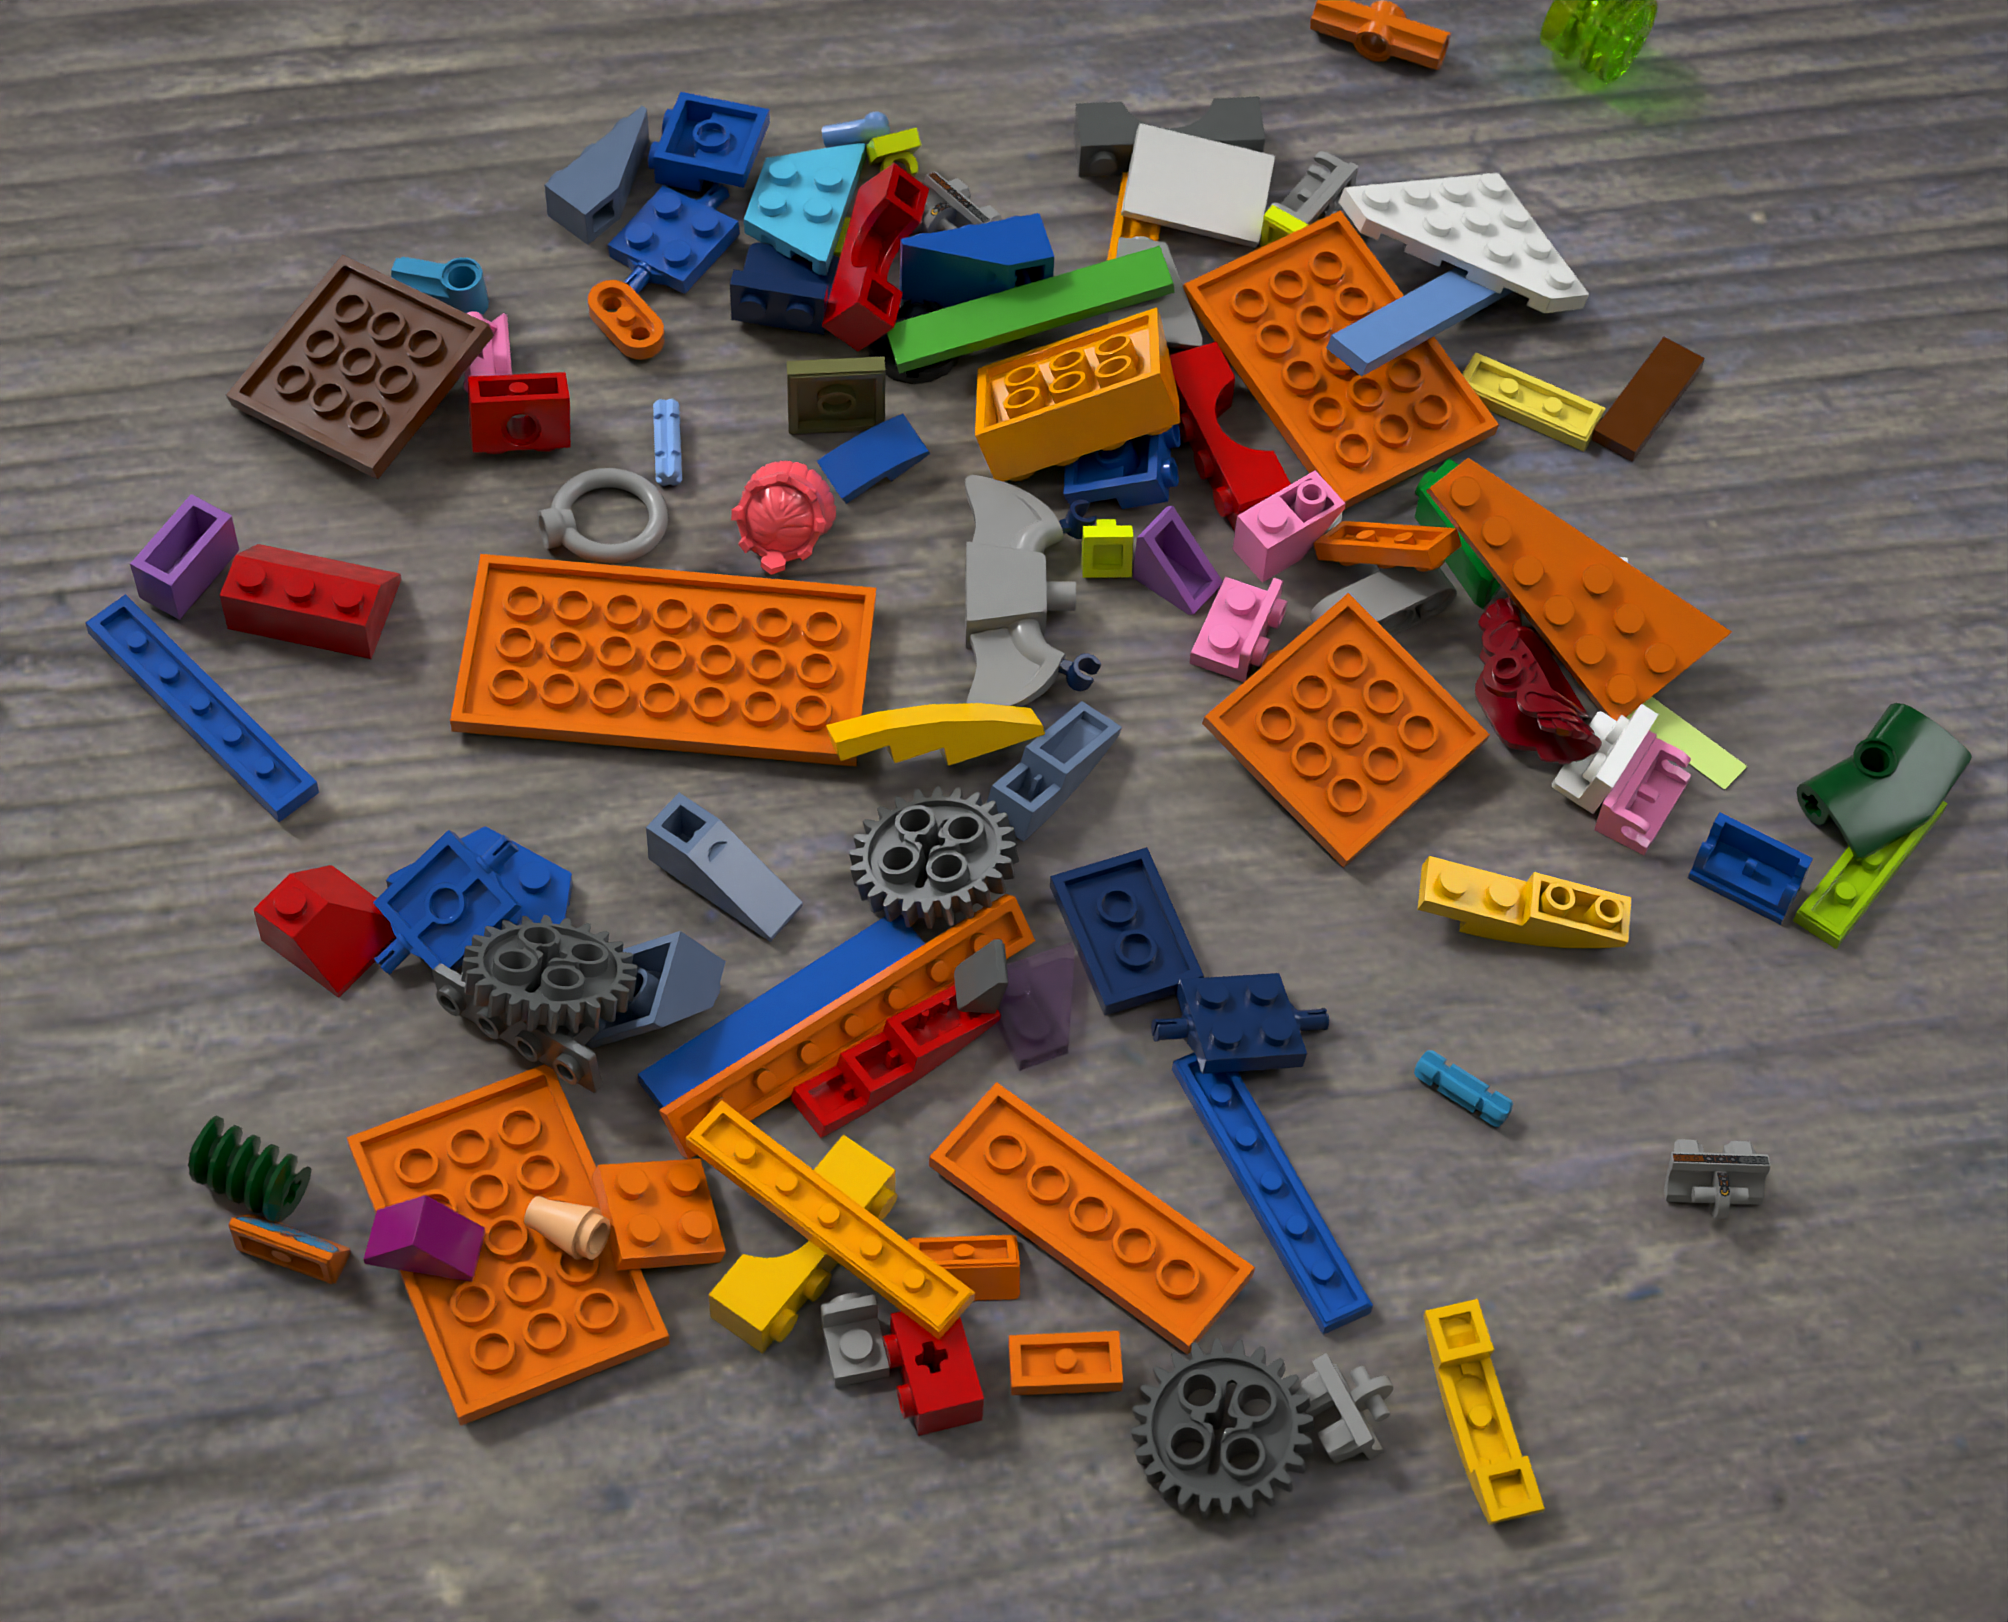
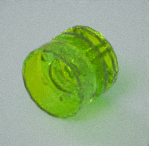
M1554 0L1542 25L1540 45L1567 61H1571L1580 55L1579 67L1588 73L1594 72L1595 77L1606 84H1610L1616 81L1628 69L1645 44L1655 22L1658 2L1656 0Z

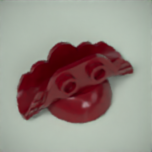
M1510 597L1501 598L1488 606L1478 621V626L1484 632L1482 636L1483 648L1479 658L1485 666L1475 684V696L1501 742L1512 749L1537 751L1541 761L1549 763L1558 762L1561 765L1584 760L1598 752L1602 746V741L1594 734V730L1583 721L1589 718L1586 710L1542 640L1531 629L1522 626L1519 608Z

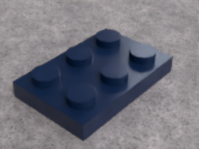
M1148 847L1050 876V889L1104 1016L1176 994L1180 979L1204 978Z

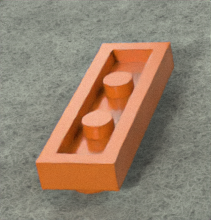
M1342 521L1313 542L1318 560L1337 561L1343 566L1359 563L1377 564L1378 568L1381 569L1396 566L1415 567L1420 572L1431 571L1441 567L1445 562L1444 559L1462 546L1457 528Z

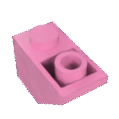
M1315 470L1237 515L1233 551L1263 583L1300 561L1312 548L1313 542L1319 539L1342 513L1346 503Z

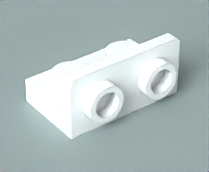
M1643 704L1638 707L1630 719L1621 715L1616 721L1601 711L1597 712L1589 726L1602 741V746L1598 752L1584 760L1564 764L1552 782V787L1593 814L1615 786L1658 714Z

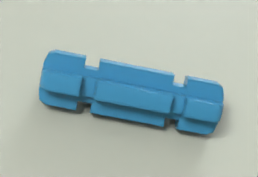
M1427 1050L1421 1056L1414 1070L1417 1078L1430 1086L1434 1083L1438 1084L1439 1092L1472 1113L1479 1110L1482 1112L1480 1118L1494 1127H1500L1506 1121L1513 1108L1511 1099L1498 1091H1495L1493 1094L1488 1091L1489 1085L1455 1064H1452L1450 1067L1445 1064L1447 1059L1433 1050Z

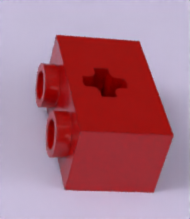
M902 1311L891 1313L890 1334L882 1336V1341L889 1368L899 1367L903 1385L896 1386V1392L903 1419L913 1417L918 1436L983 1421L984 1396L961 1317L954 1322L940 1339H937ZM932 1363L933 1369L936 1372L930 1374V1370L926 1364Z

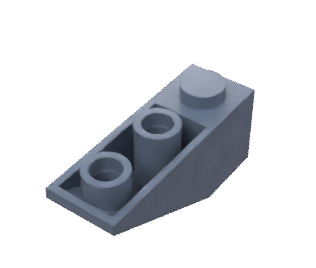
M644 106L638 108L629 117L620 119L608 134L597 143L588 145L580 157L564 170L555 172L545 184L547 215L587 245L621 218L649 142L647 109Z
M680 792L646 827L648 858L650 861L771 942L802 908L803 902L720 819Z

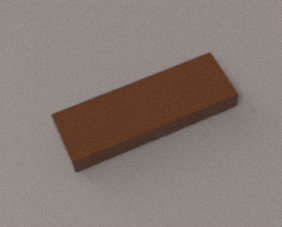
M1663 337L1594 428L1591 440L1633 462L1701 371L1705 358Z

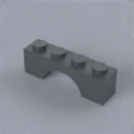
M1259 97L1214 98L1209 110L1196 122L1179 128H1162L1264 153L1265 133ZM1122 102L1076 103L1074 140L1078 176L1104 177L1122 175L1123 172L1129 173L1137 128L1140 123H1146L1135 118Z

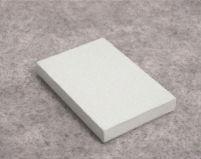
M1140 123L1136 132L1120 216L1256 248L1260 240L1275 156Z

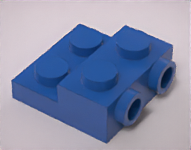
M680 92L674 108L667 109L664 114L660 142L654 141L650 148L648 167L649 169H654L655 183L700 192L704 180L744 188L770 123L769 109Z
M1175 424L1168 431L1159 435L1145 434L1127 440L1125 444L1114 450L1103 451L1100 449L1082 455L1074 463L1066 465L1064 496L1069 505L1076 500L1095 502L1116 498L1121 508L1126 509L1169 502V488L1177 487L1179 483L1177 464L1175 459L1171 458V448L1179 447L1181 443L1179 425Z

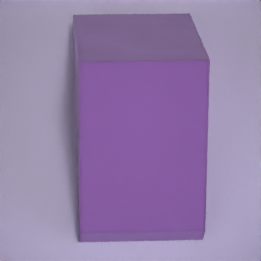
M1167 506L1137 537L1133 578L1186 614H1195L1222 585L1223 581L1173 506Z

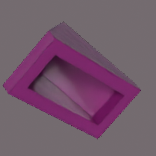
M423 1195L376 1211L363 1259L364 1264L473 1282L485 1236V1228L429 1196Z

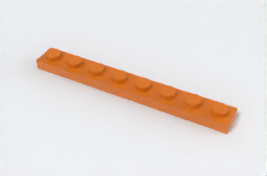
M1009 894L1002 895L991 902L992 906L990 908L983 907L974 913L973 918L967 917L658 1110L681 1156L691 1159L697 1155L686 1146V1137L721 1100L747 1120L755 1119L791 1096L793 1087L836 1066L840 1053L883 1032L886 1019L955 985L954 971L956 967L994 939L1002 940L1003 944H1005L1006 960L1035 942L1036 940L1016 897Z

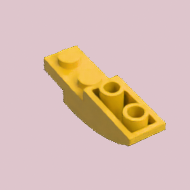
M1428 856L1422 865L1417 910L1459 920V932L1488 939L1544 947L1613 948L1625 947L1628 943L1631 897L1534 872L1527 881Z

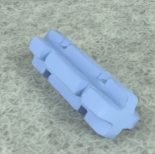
M672 398L668 400L658 399L653 404L656 482L661 486L669 484L676 486L682 481L679 403Z

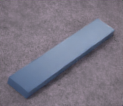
M1456 267L1331 335L1326 348L1360 376H1364L1514 291L1503 287L1501 294L1465 279L1468 271Z

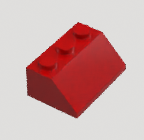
M256 544L235 555L219 596L227 629L372 659L400 585L401 574Z

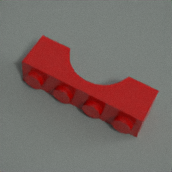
M895 163L858 189L822 327L858 352L892 330L895 326L903 292L887 281L888 272L900 249L901 239L907 238L921 223L929 193L927 186Z
M1216 341L1169 355L1179 398L1180 423L1178 425L1181 440L1184 443L1189 442L1192 447L1196 470L1201 479H1208L1213 489V500L1217 512L1221 517L1227 516L1235 532L1237 515L1286 488L1291 483L1274 451L1256 450L1242 446L1229 438L1219 426L1217 419L1232 407L1235 376Z

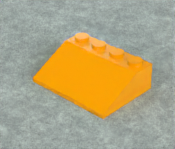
M1157 307L980 367L977 371L975 437L993 478L999 481H1021L1040 469L1052 465L1066 466L1077 461L1082 455L1100 449L1103 451L1114 450L1125 444L1127 440L1145 434L1159 435L1168 431L1173 425L1180 423L1179 398L1162 320Z

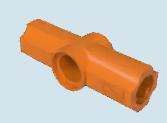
M1317 0L1310 21L1311 30L1354 43L1357 52L1369 60L1385 61L1392 55L1435 70H1439L1444 61L1451 37L1450 32L1407 19L1406 14L1397 4L1385 0L1375 1L1370 7L1351 0Z

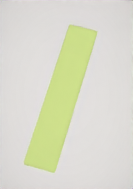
M1651 697L1643 703L1644 706L1658 714L1649 731L1657 734L1656 738L1685 752L1691 758L1689 764L1721 788L1726 789L1746 769L1747 766L1655 698ZM1634 710L1626 718L1630 719L1636 710Z

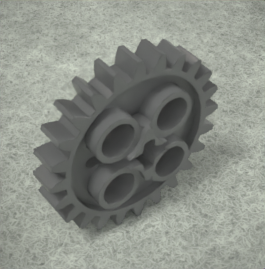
M936 786L932 797L927 798L924 797L919 789H916L914 791V801L908 803L900 796H896V809L891 811L879 806L877 811L880 820L865 819L863 825L866 834H855L853 837L856 849L849 851L852 863L850 870L854 886H857L861 901L869 900L873 913L884 909L888 922H892L903 914L906 927H911L919 917L925 919L926 926L930 929L935 924L936 917L942 916L947 924L951 926L954 925L955 913L960 911L968 918H973L974 911L972 906L976 903L987 908L992 906L990 892L1005 894L1004 880L1015 878L1013 864L1019 862L1014 827H1010L1007 813L998 814L995 801H990L983 805L979 792L972 794L966 800L963 799L961 787H957L947 797L943 796L941 787Z
M548 915L542 917L541 923H533L527 916H522L521 925H515L504 919L501 923V930L486 926L484 936H472L471 946L465 947L461 982H465L464 993L466 995H474L473 1005L475 1007L489 1005V1017L506 1014V1025L511 1026L522 1020L527 1022L528 1031L535 1030L541 1024L546 1025L551 1034L557 1032L558 1025H565L571 1032L578 1033L579 1023H584L593 1029H597L599 1018L613 1022L615 1021L616 1011L623 1013L627 1011L628 1001H633L637 965L632 964V953L623 952L624 943L622 941L608 942L609 932L607 931L596 934L590 933L591 924L589 923L575 928L571 927L570 918H565L560 924H553Z
M1219 1338L1214 1339L1212 1353L1205 1355L1196 1342L1192 1343L1191 1352L1193 1359L1185 1361L1179 1354L1173 1352L1171 1354L1174 1366L1172 1372L1157 1366L1153 1369L1159 1384L1158 1388L1150 1385H1142L1140 1388L1142 1397L1150 1405L1133 1406L1135 1419L1144 1423L1131 1428L1133 1441L1144 1444L1134 1451L1138 1464L1151 1463L1144 1471L1149 1484L1164 1479L1159 1488L1161 1498L1164 1501L1174 1496L1177 1492L1180 1493L1178 1505L1183 1513L1196 1501L1200 1505L1202 1519L1205 1520L1211 1515L1214 1506H1221L1226 1521H1231L1234 1505L1240 1504L1249 1517H1252L1255 1511L1253 1500L1260 1497L1269 1506H1275L1272 1491L1275 1486L1288 1492L1293 1490L1292 1481L1287 1472L1292 1471L1304 1474L1306 1471L1305 1461L1296 1453H1309L1313 1451L1312 1439L1302 1434L1315 1429L1313 1416L1301 1414L1311 1407L1308 1394L1294 1395L1301 1387L1297 1374L1281 1379L1286 1370L1282 1358L1273 1361L1268 1366L1265 1365L1267 1356L1263 1346L1256 1349L1251 1357L1246 1356L1243 1340L1240 1339L1235 1343L1231 1353L1224 1352ZM1234 1383L1237 1385V1388L1232 1396L1228 1410L1232 1428H1226L1223 1433L1219 1471L1216 1475H1210L1208 1471L1217 1450V1442L1213 1430H1220L1222 1426L1226 1389L1229 1384ZM1199 1389H1208L1215 1393L1214 1399L1204 1406H1194L1187 1401L1189 1396ZM1253 1399H1262L1270 1404L1269 1409L1260 1416H1249L1242 1412L1243 1406ZM1188 1441H1195L1204 1446L1202 1452L1192 1459H1182L1175 1455L1177 1448ZM1241 1452H1252L1259 1457L1257 1463L1247 1470H1239L1230 1465L1232 1458Z

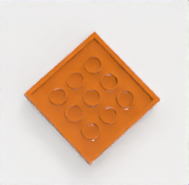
M1349 593L1205 715L1202 722L1216 739L1343 868L1481 747L1490 735Z

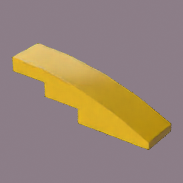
M985 703L928 704L874 712L826 725L831 744L840 761L886 747L894 763H898L939 749L948 766L1045 735L1042 723L1031 708Z

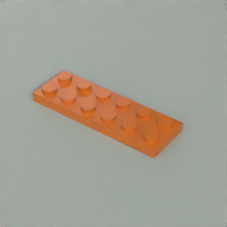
M997 1082L929 1156V1167L1187 1355L1191 1352L1192 1343H1198L1253 1277L1254 1266Z

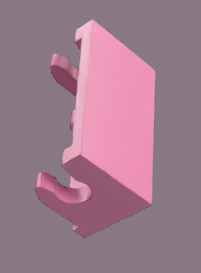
M1648 731L1615 786L1602 803L1594 829L1642 855L1646 854L1691 777L1690 773L1681 768H1686L1691 758L1682 750L1656 738L1657 734ZM1668 760L1673 761L1678 766L1671 764Z

